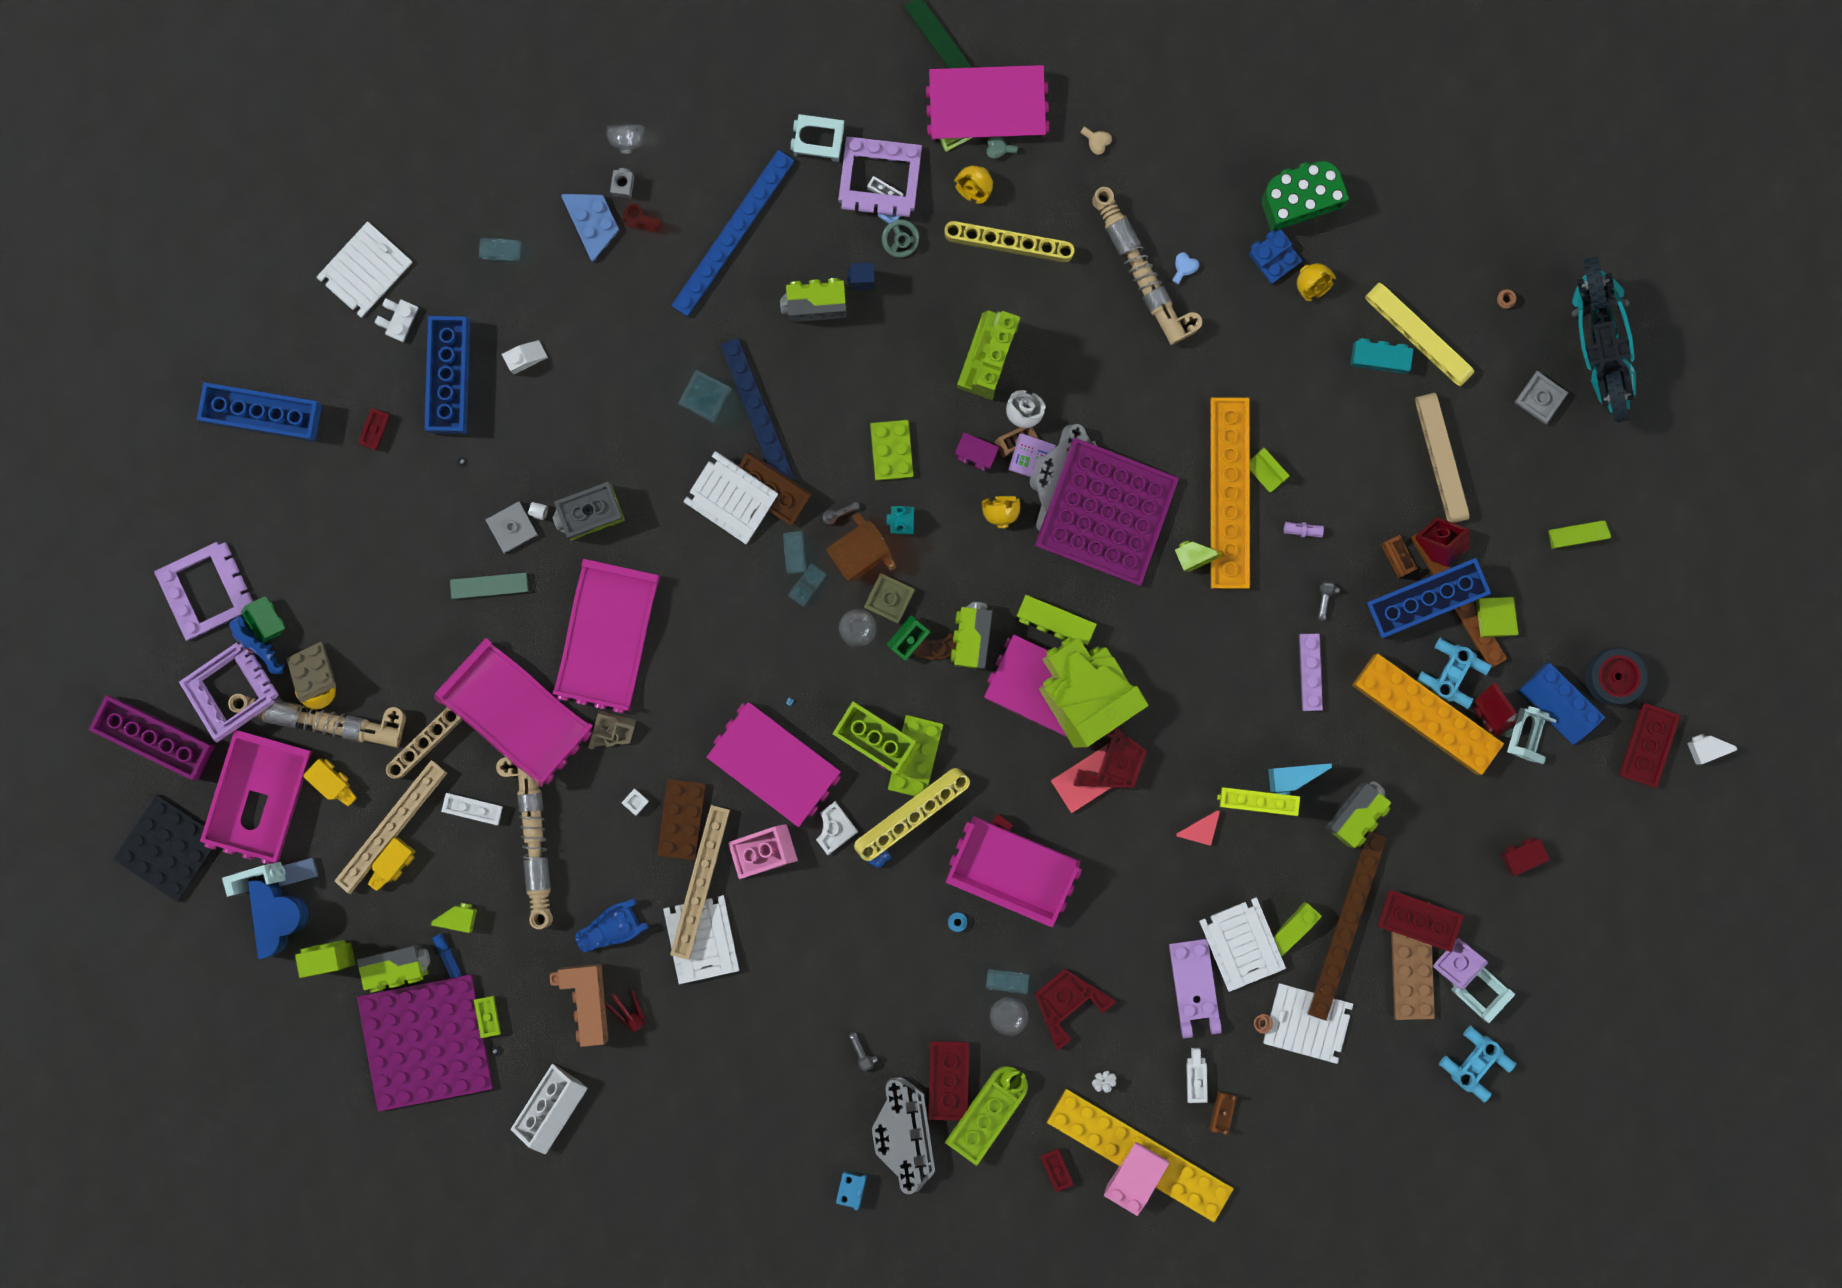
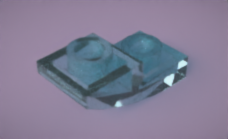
M481 238L479 258L496 261L500 258L518 262L520 259L521 241Z
M803 532L783 533L787 573L806 572Z
M811 563L788 596L804 607L827 573Z
M988 969L986 989L1027 994L1029 975Z

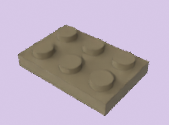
M322 642L286 658L296 694L301 703L336 687L327 653Z

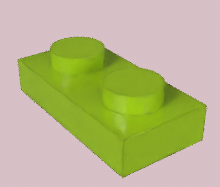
M494 996L475 999L474 1004L480 1037L500 1035L501 1031Z

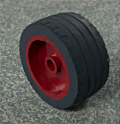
M1610 648L1599 652L1590 660L1585 671V683L1590 694L1596 700L1606 705L1619 706L1633 702L1643 693L1648 674L1643 660L1636 653L1624 648Z

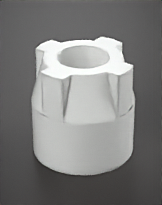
M532 502L528 514L534 518L544 520L548 512V506Z

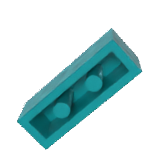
M1363 338L1354 342L1350 366L1402 374L1410 372L1413 348H1408V345L1397 344V346L1389 345V342L1385 341L1371 343V340Z

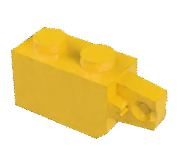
M318 759L303 777L328 800L338 799L345 805L350 806L357 797L349 788L350 784L347 782L349 779L343 773H337L333 769L335 766L329 760Z
M394 837L372 864L374 874L368 885L378 891L387 882L396 881L401 876L402 871L400 870L404 865L408 866L415 858L413 854L416 851L400 838Z

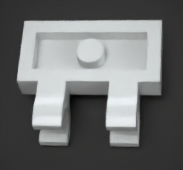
M385 298L382 306L395 312L390 322L377 316L374 323L387 329L385 333L387 336L404 343L419 307L403 300L396 304Z

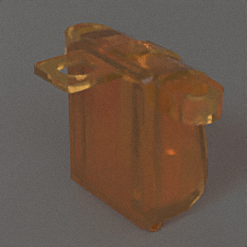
M859 512L852 516L858 527L826 549V552L843 576L850 582L857 580L881 562H884L890 571L897 567L890 557L891 551L880 532L870 521L865 522Z

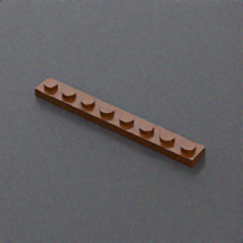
M1416 535L1410 537L1432 575L1452 568L1451 565L1446 567L1431 561L1415 540ZM1473 601L1453 609L1484 661L1491 664V668L1507 659L1494 637H1480L1478 613Z

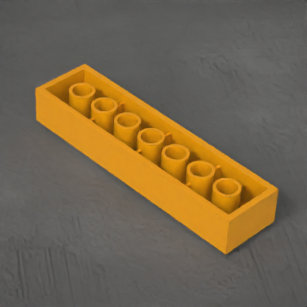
M1379 654L1372 656L1352 685L1476 775L1484 773L1504 745L1500 740Z

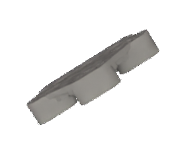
M1080 424L1064 427L1059 445L1046 455L1039 456L1035 461L1030 478V486L1038 492L1042 504L1036 524L1039 531L1066 459L1067 448L1069 450L1072 439L1077 438L1097 446L1095 441H1090L1084 427Z
M895 1077L889 1079L886 1083L887 1100L872 1127L876 1155L899 1177L902 1192L912 1194L919 1192L926 1181L934 1174V1159L924 1093L903 1077ZM892 1083L900 1086L897 1088V1096L902 1094L903 1097H898V1104L903 1106L900 1107V1111L892 1108L895 1105L894 1098L889 1099V1096L894 1097L893 1089H889ZM907 1086L916 1092V1094H912L913 1101H909ZM918 1111L915 1113L917 1128H913L911 1113L907 1114V1112ZM879 1124H882L884 1128L886 1127L883 1135L885 1146L889 1148L885 1153L878 1149L881 1148L880 1131L876 1130ZM922 1138L919 1140L921 1155H917L915 1140L911 1141V1139ZM904 1160H907L909 1164L911 1163L908 1166L910 1182L914 1183L911 1185V1188L903 1185L906 1184L905 1167L901 1166ZM926 1165V1167H923V1173L926 1176L922 1181L919 1168H915V1166Z

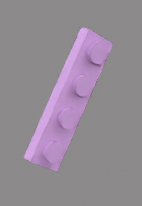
M1299 634L1302 711L1323 710L1319 634Z

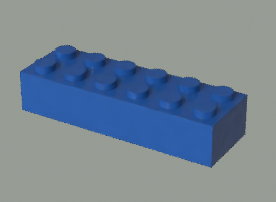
M428 316L425 431L428 433L467 434L470 320L467 317Z
M203 382L197 420L205 424L315 442L322 404L313 400Z
M1474 558L1366 603L1381 638H1384L1487 596L1491 592L1477 558Z

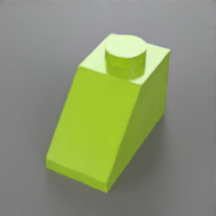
M1190 541L1181 543L1179 548L1175 549L1183 570L1187 572L1223 556L1219 551Z
M461 903L460 906H454L433 920L431 925L470 933L473 931L477 909L472 908L471 904Z

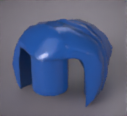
M886 849L877 857L868 861V863L880 868L892 857Z

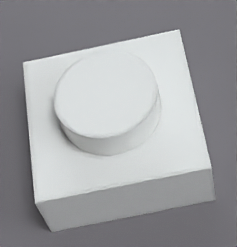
M633 789L622 804L637 816L649 800L636 789Z

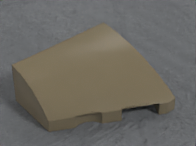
M599 710L588 749H594L596 746L602 745L609 747L614 744L630 743L636 720Z

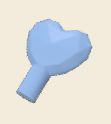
M1184 252L1179 253L1175 261L1178 272L1172 281L1179 284L1184 275L1196 272L1199 268L1198 260L1189 258L1188 254Z

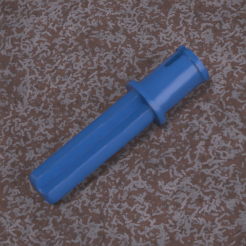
M443 933L433 937L432 940L438 950V956L441 957L450 978L462 976L452 955V948H449Z

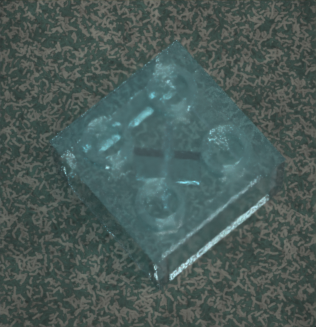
M695 370L678 404L687 411L714 424L732 390L729 386Z

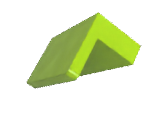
M1265 448L1249 461L1251 473L1270 493L1289 477L1287 472Z

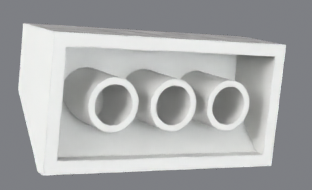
M552 1064L510 1130L529 1148L546 1154L583 1097L587 1087L569 1073Z

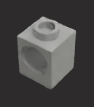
M619 168V171L613 170L610 189L612 197L631 199L634 175L629 169ZM626 179L627 184L625 186H618L619 180Z

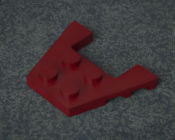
M1116 727L1106 734L1111 739L1098 774L1095 775L1078 768L1073 786L1134 788L1147 751Z
M1063 969L1035 993L1057 1050L1061 1049L1071 1040L1059 1023L1087 999L1090 998L1102 1013L1116 1003L1114 999L1066 969Z

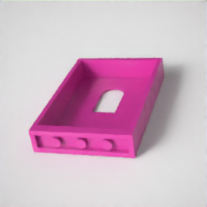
M235 730L200 842L205 843L204 847L216 849V846L224 848L223 852L234 855L235 852L243 854V858L250 860L257 857L262 859L261 863L264 864L279 862L304 781L303 775L307 771L312 751ZM250 790L268 795L259 826L254 830H247L241 824L242 813Z

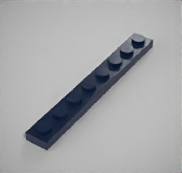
M736 338L720 344L767 464L789 479L794 480L739 339Z

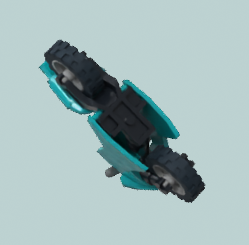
M1598 256L1583 259L1586 274L1582 279L1577 280L1578 286L1572 298L1573 305L1578 308L1573 310L1571 315L1578 317L1581 347L1587 369L1592 370L1591 367L1596 366L1592 371L1591 382L1599 402H1601L1602 406L1607 405L1610 413L1613 412L1615 423L1629 421L1627 409H1630V400H1633L1636 395V371L1632 364L1627 361L1631 359V362H1633L1635 359L1631 329L1624 308L1630 302L1627 299L1621 298L1624 296V289L1612 278V273L1606 274L1600 269ZM1610 305L1619 306L1627 337L1619 338ZM1590 309L1594 344L1586 345L1583 313Z

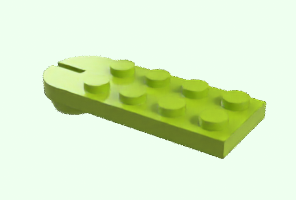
M1010 1066L996 1069L945 1143L977 1166L1025 1097L1028 1089L1025 1074ZM1014 1075H1016L1015 1078L1013 1079V1081L1010 1083V1079H1011Z

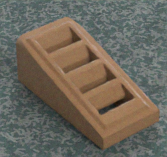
M1020 427L997 438L995 445L999 447L998 450L1002 458L1014 453L1015 447L1010 440L1011 437L1016 445L1018 440L1017 434H1024L1023 431L1026 430L1029 436L1039 439L1033 427Z

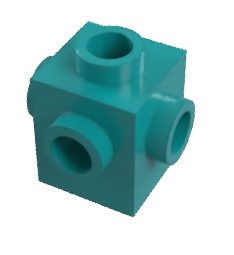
M891 506V514H887V525H890V533L913 534L914 507Z

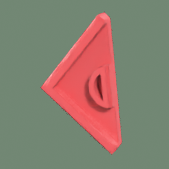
M1216 810L1176 833V836L1211 846L1220 811Z

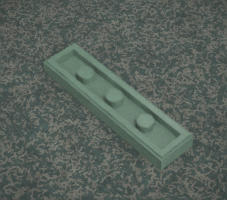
M527 573L450 580L451 599L529 592Z

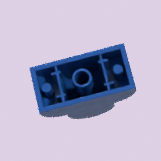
M265 880L249 881L258 959L275 956L285 949L289 934L297 933L305 927L309 918L308 907L299 897L292 895L283 896L281 888L276 883L266 885Z

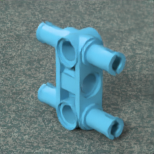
M1439 638L1434 648L1449 655L1450 659L1440 678L1435 679L1421 671L1416 681L1430 688L1431 692L1439 698L1448 702L1454 701L1468 709L1474 698L1458 691L1463 677L1470 667L1487 675L1491 664L1477 658L1476 653L1472 652L1469 648L1459 644L1453 645ZM1460 651L1467 654L1466 661H1461L1458 658ZM1442 685L1448 686V695H1443L1440 692Z
M1469 1026L1463 1035L1473 1042L1476 1048L1461 1066L1454 1063L1448 1056H1444L1438 1065L1451 1074L1452 1080L1467 1092H1472L1485 1103L1492 1093L1479 1083L1482 1076L1494 1062H1497L1508 1073L1513 1070L1516 1063L1503 1053V1049L1488 1036H1482L1472 1026ZM1489 1044H1492L1494 1047L1491 1054L1486 1053V1047ZM1464 1074L1469 1075V1081L1466 1084L1461 1082V1077Z

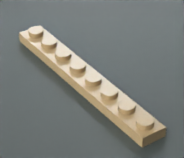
M432 760L429 762L335 879V882L347 893L351 894L387 845L394 837H397L446 776L447 772Z
M713 805L710 807L670 953L672 956L690 960L730 810Z

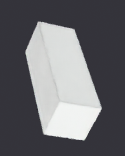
M874 176L867 185V189L877 194L904 197L903 193Z

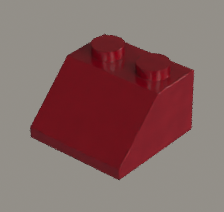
M1436 517L1415 536V540L1431 561L1449 567L1470 548V529Z
M1495 682L1475 700L1474 711L1478 718L1482 717L1485 721L1484 726L1488 733H1493L1496 738L1515 727L1517 713Z

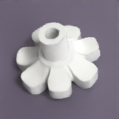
M1105 1071L1103 1075L1097 1073L1095 1075L1096 1079L1092 1081L1096 1091L1099 1092L1103 1089L1104 1092L1108 1093L1112 1089L1111 1086L1116 1085L1115 1074H1110L1109 1071Z

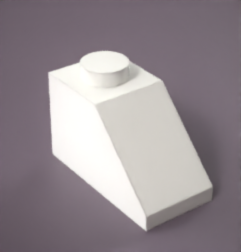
M539 340L519 345L502 354L509 370L513 374L548 358Z
M1703 734L1692 737L1693 741L1687 743L1696 765L1704 764L1737 750L1736 746L1713 736H1704Z

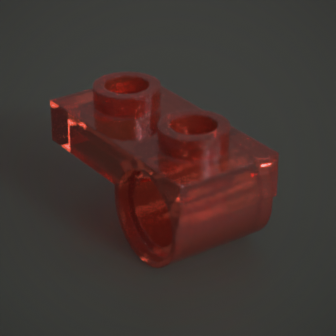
M636 203L629 204L622 217L626 226L631 228H637V226L644 227V230L653 233L656 230L661 231L663 225L660 219L644 216L641 207ZM638 210L639 215L637 217H630L631 211Z

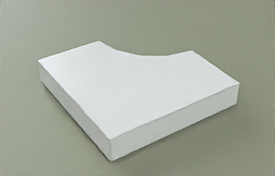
M836 801L820 812L824 827L821 835L816 840L826 854L829 855L858 833V830Z

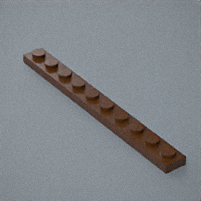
M1370 831L1366 834V840L1363 843L1307 1012L1308 1015L1325 1021L1327 1020L1387 837Z

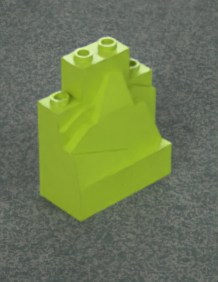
M988 310L982 313L957 383L958 389L993 401L996 385L1014 334L1018 331L1019 316L1005 311L995 313Z
M1069 637L1061 642L1062 646L1050 649L1046 652L1047 656L1042 658L1053 677L1043 681V686L1039 688V691L1074 748L1090 746L1149 706L1138 687L1129 684L1115 658L1111 656L1106 647L1099 648L1097 646L1088 652L1080 638L1072 639V637Z

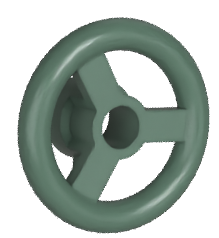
M895 220L889 223L882 234L884 249L891 256L898 258L912 254L919 243L917 228L907 220ZM898 225L908 227L912 231L913 236L901 232ZM893 229L895 242L890 247L887 238L890 230ZM900 236L904 237L902 242L898 241ZM910 242L912 243L911 247L904 252L896 251L898 247L905 248L910 244Z

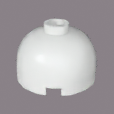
M1025 390L1015 391L1011 394L1007 402L1006 413L1014 425L1021 428H1031L1042 419L1045 404L1037 394H1026L1027 391Z

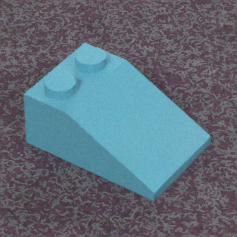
M1332 763L1268 769L1270 791L1276 792V794L1290 795V791L1300 788L1332 768Z

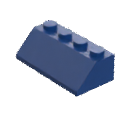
M1550 663L1544 664L1518 690L1533 707L1549 713L1550 717L1556 720V723H1550L1572 745L1589 734L1605 718Z

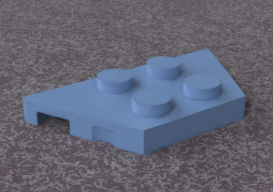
M562 194V199L591 261L594 262L600 252L607 247L609 241L619 232L604 196Z

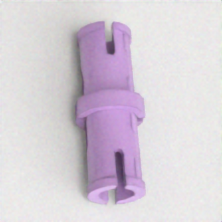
M1285 522L1284 534L1300 535L1303 538L1305 536L1322 538L1324 526L1310 525L1306 522H1302V524Z

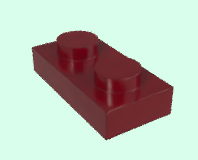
M371 408L358 444L377 451L391 415Z
M1058 1148L1040 1155L1055 1192L1074 1185Z

